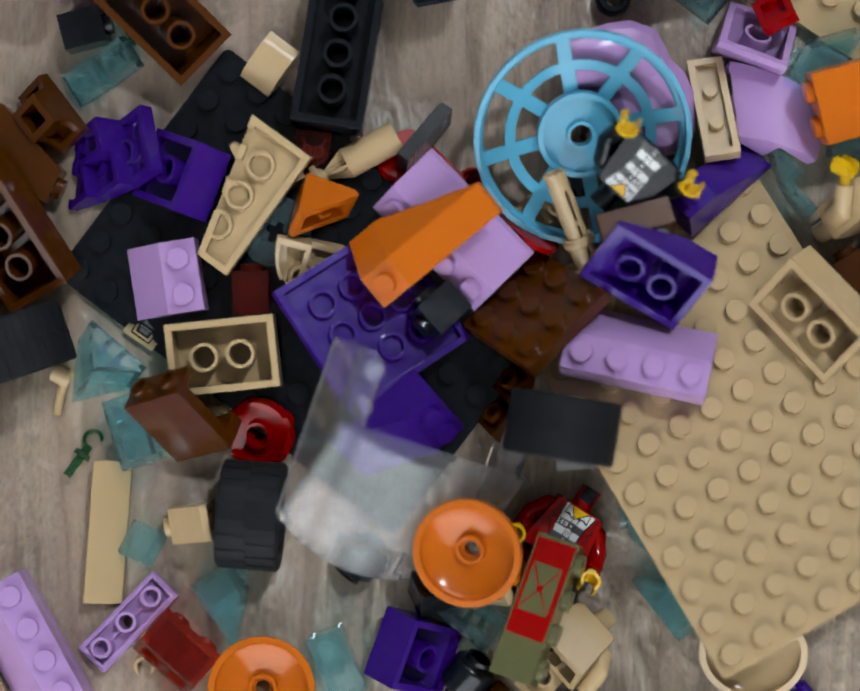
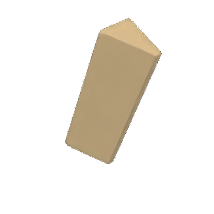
M96 459L93 462L83 603L121 604L123 602L133 461Z

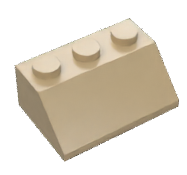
M811 245L792 256L748 303L823 383L827 382L860 352V295Z

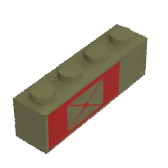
M538 532L489 671L533 688H537L539 682L543 683L550 668V661H547L551 646L556 647L562 635L563 627L559 626L563 612L568 613L575 598V592L571 591L576 577H582L586 568L587 557L584 556L585 550L580 545Z

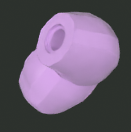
M631 20L606 23L591 28L623 34L642 43L662 59L675 75L685 93L691 113L693 135L696 124L693 89L685 72L670 58L657 29ZM579 38L570 40L573 59H596L617 66L630 50L620 44L601 39ZM642 58L629 75L644 89L653 109L675 106L672 94L664 79L648 61ZM575 70L578 90L598 92L610 76L594 70ZM622 83L610 101L616 107L619 114L623 109L629 110V114L641 112L640 105L635 96ZM678 121L656 124L655 145L666 156L676 154L679 135ZM640 127L639 130L644 134L645 127Z

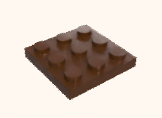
M535 251L463 325L470 334L535 377L611 299L605 290L548 255Z

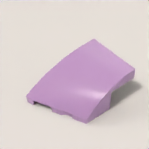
M733 61L727 63L725 73L730 74L733 94L730 98L739 142L761 156L781 148L807 165L816 161L821 143L819 138L815 139L812 134L810 118L814 117L811 103L807 104L805 102L801 83L751 65Z

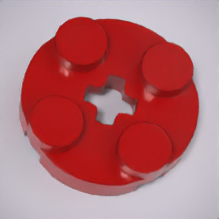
M253 396L245 398L230 411L234 412L242 420L232 445L233 450L231 454L235 459L280 463L291 452L296 437L294 429L295 419L291 412L284 410L283 407L272 400ZM252 427H261L266 432L267 437L264 436L262 440L256 439V432L251 430Z

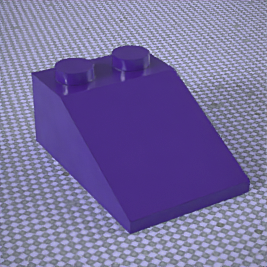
M618 221L580 270L579 275L673 330L713 282L718 256L688 238Z
M412 368L330 440L366 475L436 452L445 444L451 442L465 426L419 373Z

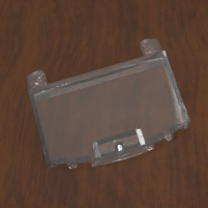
M335 337L275 514L281 523L296 537L295 539L334 566L361 576L376 579L410 580L412 571H416L413 560L414 537L426 515L440 504L459 498L481 500L503 512L528 479L521 476L527 455L504 450L502 448L504 432L500 443L493 439L486 463L484 464L364 427L367 416L372 411V402L379 381L385 372L383 361L377 352ZM468 542L469 550L473 551L477 544L475 542Z

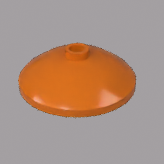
M459 498L444 502L426 515L416 531L413 542V560L416 571L427 589L448 604L463 608H477L489 605L499 600L510 590L521 570L523 555L518 532L502 511L487 502L472 498ZM468 542H475L479 548L478 552L470 551Z
M253 636L234 643L219 656L211 670L207 691H260L257 683L261 680H266L270 684L269 691H316V683L309 662L296 647L276 637Z

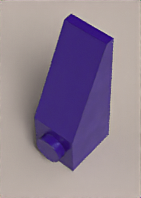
M741 144V158L710 162L696 169L698 174L692 183L701 184L705 182L706 184L701 195L697 198L682 196L669 201L676 223L691 237L696 235L771 168V165L762 156Z

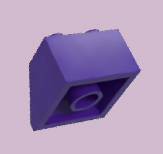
M157 128L156 135L163 172L135 188L132 195L206 223L208 215L214 206V200L221 181L226 174L231 155L202 142Z
M387 606L364 674L391 689L402 691H442L444 687L442 672L454 657L464 630L429 617L420 619L417 613Z

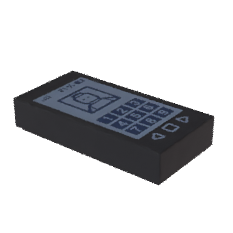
M443 102L439 103L397 153V169L405 174L427 153L451 125L452 109Z

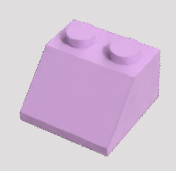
M193 237L160 242L127 250L138 321L209 310L202 259L197 255L200 247L198 239Z

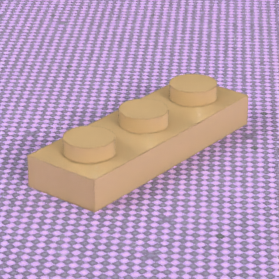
M722 56L686 61L688 81L694 93L696 122L704 163L741 158L742 151Z

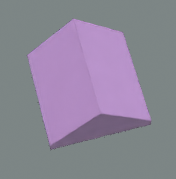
M730 1L711 53L733 62L751 65L782 75L788 67L797 25L791 24L767 37L754 9Z

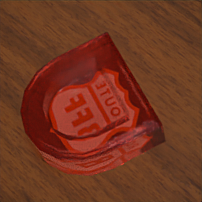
M296 129L295 145L312 157L307 165L308 167L312 165L319 167L329 159L333 133Z

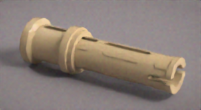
M557 168L545 173L543 180L547 185L566 236L563 243L564 249L570 252L576 268L574 272L580 274V270L596 251L593 243L595 236L591 230H587L565 168Z

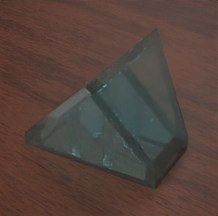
M93 320L88 324L78 340L72 402L130 389L147 368Z

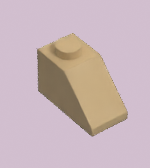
M213 499L171 506L167 509L168 515L163 516L166 537L172 536L173 545L202 543L214 540L215 506Z

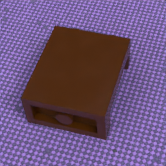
M189 366L167 370L161 374L138 379L131 386L130 395L124 406V409L177 462L232 448L242 422L234 412L215 416L188 388V383L193 373Z

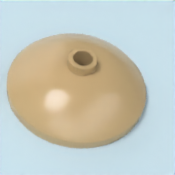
M804 634L730 678H723L701 641L699 642V661L706 677L721 691H788L800 680L806 669L808 645Z

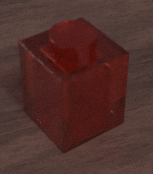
M261 263L240 264V271H231L233 315L272 314L271 271L262 270Z

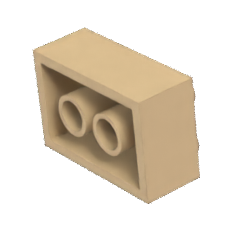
M276 314L163 325L168 370L189 366L193 373L189 380L188 388L195 395L283 385Z

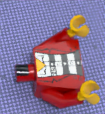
M583 483L572 501L558 493L555 496L546 494L525 504L513 519L512 524L518 532L520 541L523 542L525 540L532 546H534L538 532L580 545L585 550L584 556L587 557V564L582 577L578 579L575 587L579 591L584 581L589 582L593 588L590 596H593L601 585L600 574L606 559V531L602 527L603 521L590 513L601 494Z

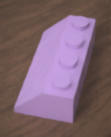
M431 148L386 192L373 208L381 217L389 216L469 185ZM497 215L433 269L444 281L449 279L470 302L471 308L475 311L534 251Z
M602 309L563 348L559 364V374L703 406L718 334L678 325L672 330L658 321Z
M27 567L1 580L0 671L11 691H94Z

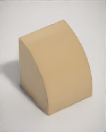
M271 31L254 51L240 76L269 97L287 78L300 52Z

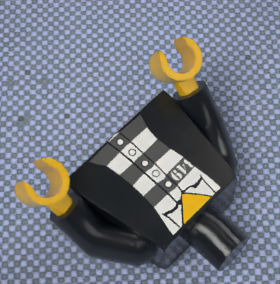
M623 109L620 112L618 121L613 122L598 135L593 157L595 163L593 169L604 183L590 198L604 212L619 198L624 200L629 206L666 196H668L670 201L682 196L697 198L701 195L706 183H692L696 179L698 172L695 169H690L684 179L679 178L682 173L677 165L639 130L642 119L638 118L635 122L628 120L629 110Z

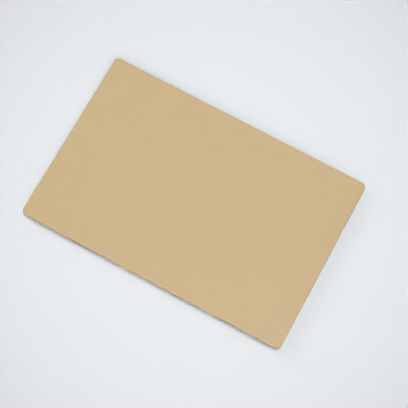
M759 178L693 237L676 223L677 236L688 238L718 256L713 282L677 324L682 327L718 334L703 406L560 375L559 364L563 349L541 370L554 394L615 403L622 406L613 466L597 467L723 678L734 676L860 603V352L827 382L823 383L748 305L792 256L803 250ZM573 262L566 265L572 271L576 269ZM607 292L611 301L603 310L657 321Z

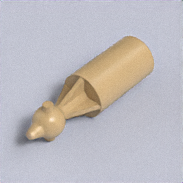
M388 122L340 148L324 170L312 165L308 168L309 173L327 180L355 178L397 155L402 144L392 125Z

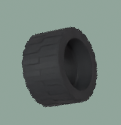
M48 301L0 316V383L77 357L59 301Z
M514 387L511 389L502 448L510 452L548 459L611 467L614 462L622 406L615 403Z
M226 459L224 461L219 477L214 519V560L218 568L277 572L279 570L284 549L288 508V467L285 463Z

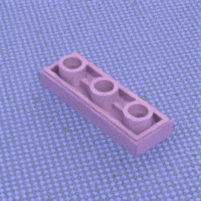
M152 571L79 646L80 650L103 673L107 672L180 595L157 571ZM127 615L133 620L130 628H127L124 624V619Z

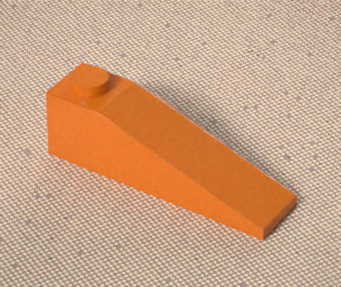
M477 182L444 194L436 199L379 218L349 242L360 280L385 308L500 214L503 209L481 182Z

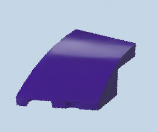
M138 105L121 120L95 116L86 124L89 131L75 144L72 175L77 177L75 199L69 200V210L79 211L114 199L143 185L163 172L152 107Z

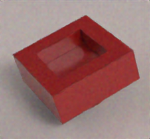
M758 0L751 4L767 37L800 20L791 0Z

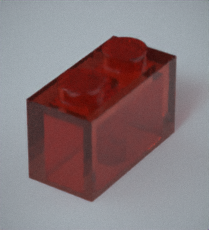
M169 608L133 647L135 651L180 691H191L214 666L220 656L215 644L210 639L195 633L190 628L189 621L178 612L173 613Z

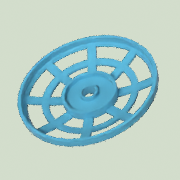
M579 28L559 31L541 37L521 48L500 67L490 80L479 102L474 120L473 149L475 163L483 186L503 209L502 213L521 229L542 239L564 243L566 236L563 229L545 225L535 220L544 202L547 201L553 204L543 176L539 183L535 181L524 168L519 155L540 150L544 160L549 165L545 173L557 168H565L568 177L582 178L585 196L574 197L578 208L588 207L593 227L589 230L595 236L593 243H599L596 215L602 214L604 211L590 198L599 188L596 178L597 174L593 169L595 165L593 157L598 135L619 119L620 114L610 100L622 83L632 92L641 108V112L630 113L628 120L635 122L638 118H641L640 127H645L644 135L654 144L657 132L656 124L678 121L679 135L677 151L673 162L682 173L679 178H683L691 152V113L685 93L677 78L659 56L642 43L623 34L604 29ZM579 38L601 39L620 44L630 50L620 63L614 66L596 59H573L570 40ZM555 43L557 64L538 72L526 82L522 89L504 80L511 69L525 57L545 46ZM642 58L648 61L664 79L672 94L675 106L653 109L644 89L629 75ZM575 70H594L610 76L598 92L578 90ZM555 75H561L564 93L554 98L549 104L531 95L543 82ZM496 92L513 101L505 122V144L484 151L485 118L490 101ZM523 107L539 116L536 135L516 141V123ZM585 125L590 128L588 139L581 143L572 141V130L576 126ZM509 159L517 178L532 192L522 212L515 208L500 192L490 174L489 165Z

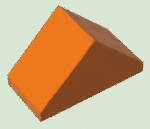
M307 173L296 195L288 233L291 237L347 218L359 197L358 192L350 187Z

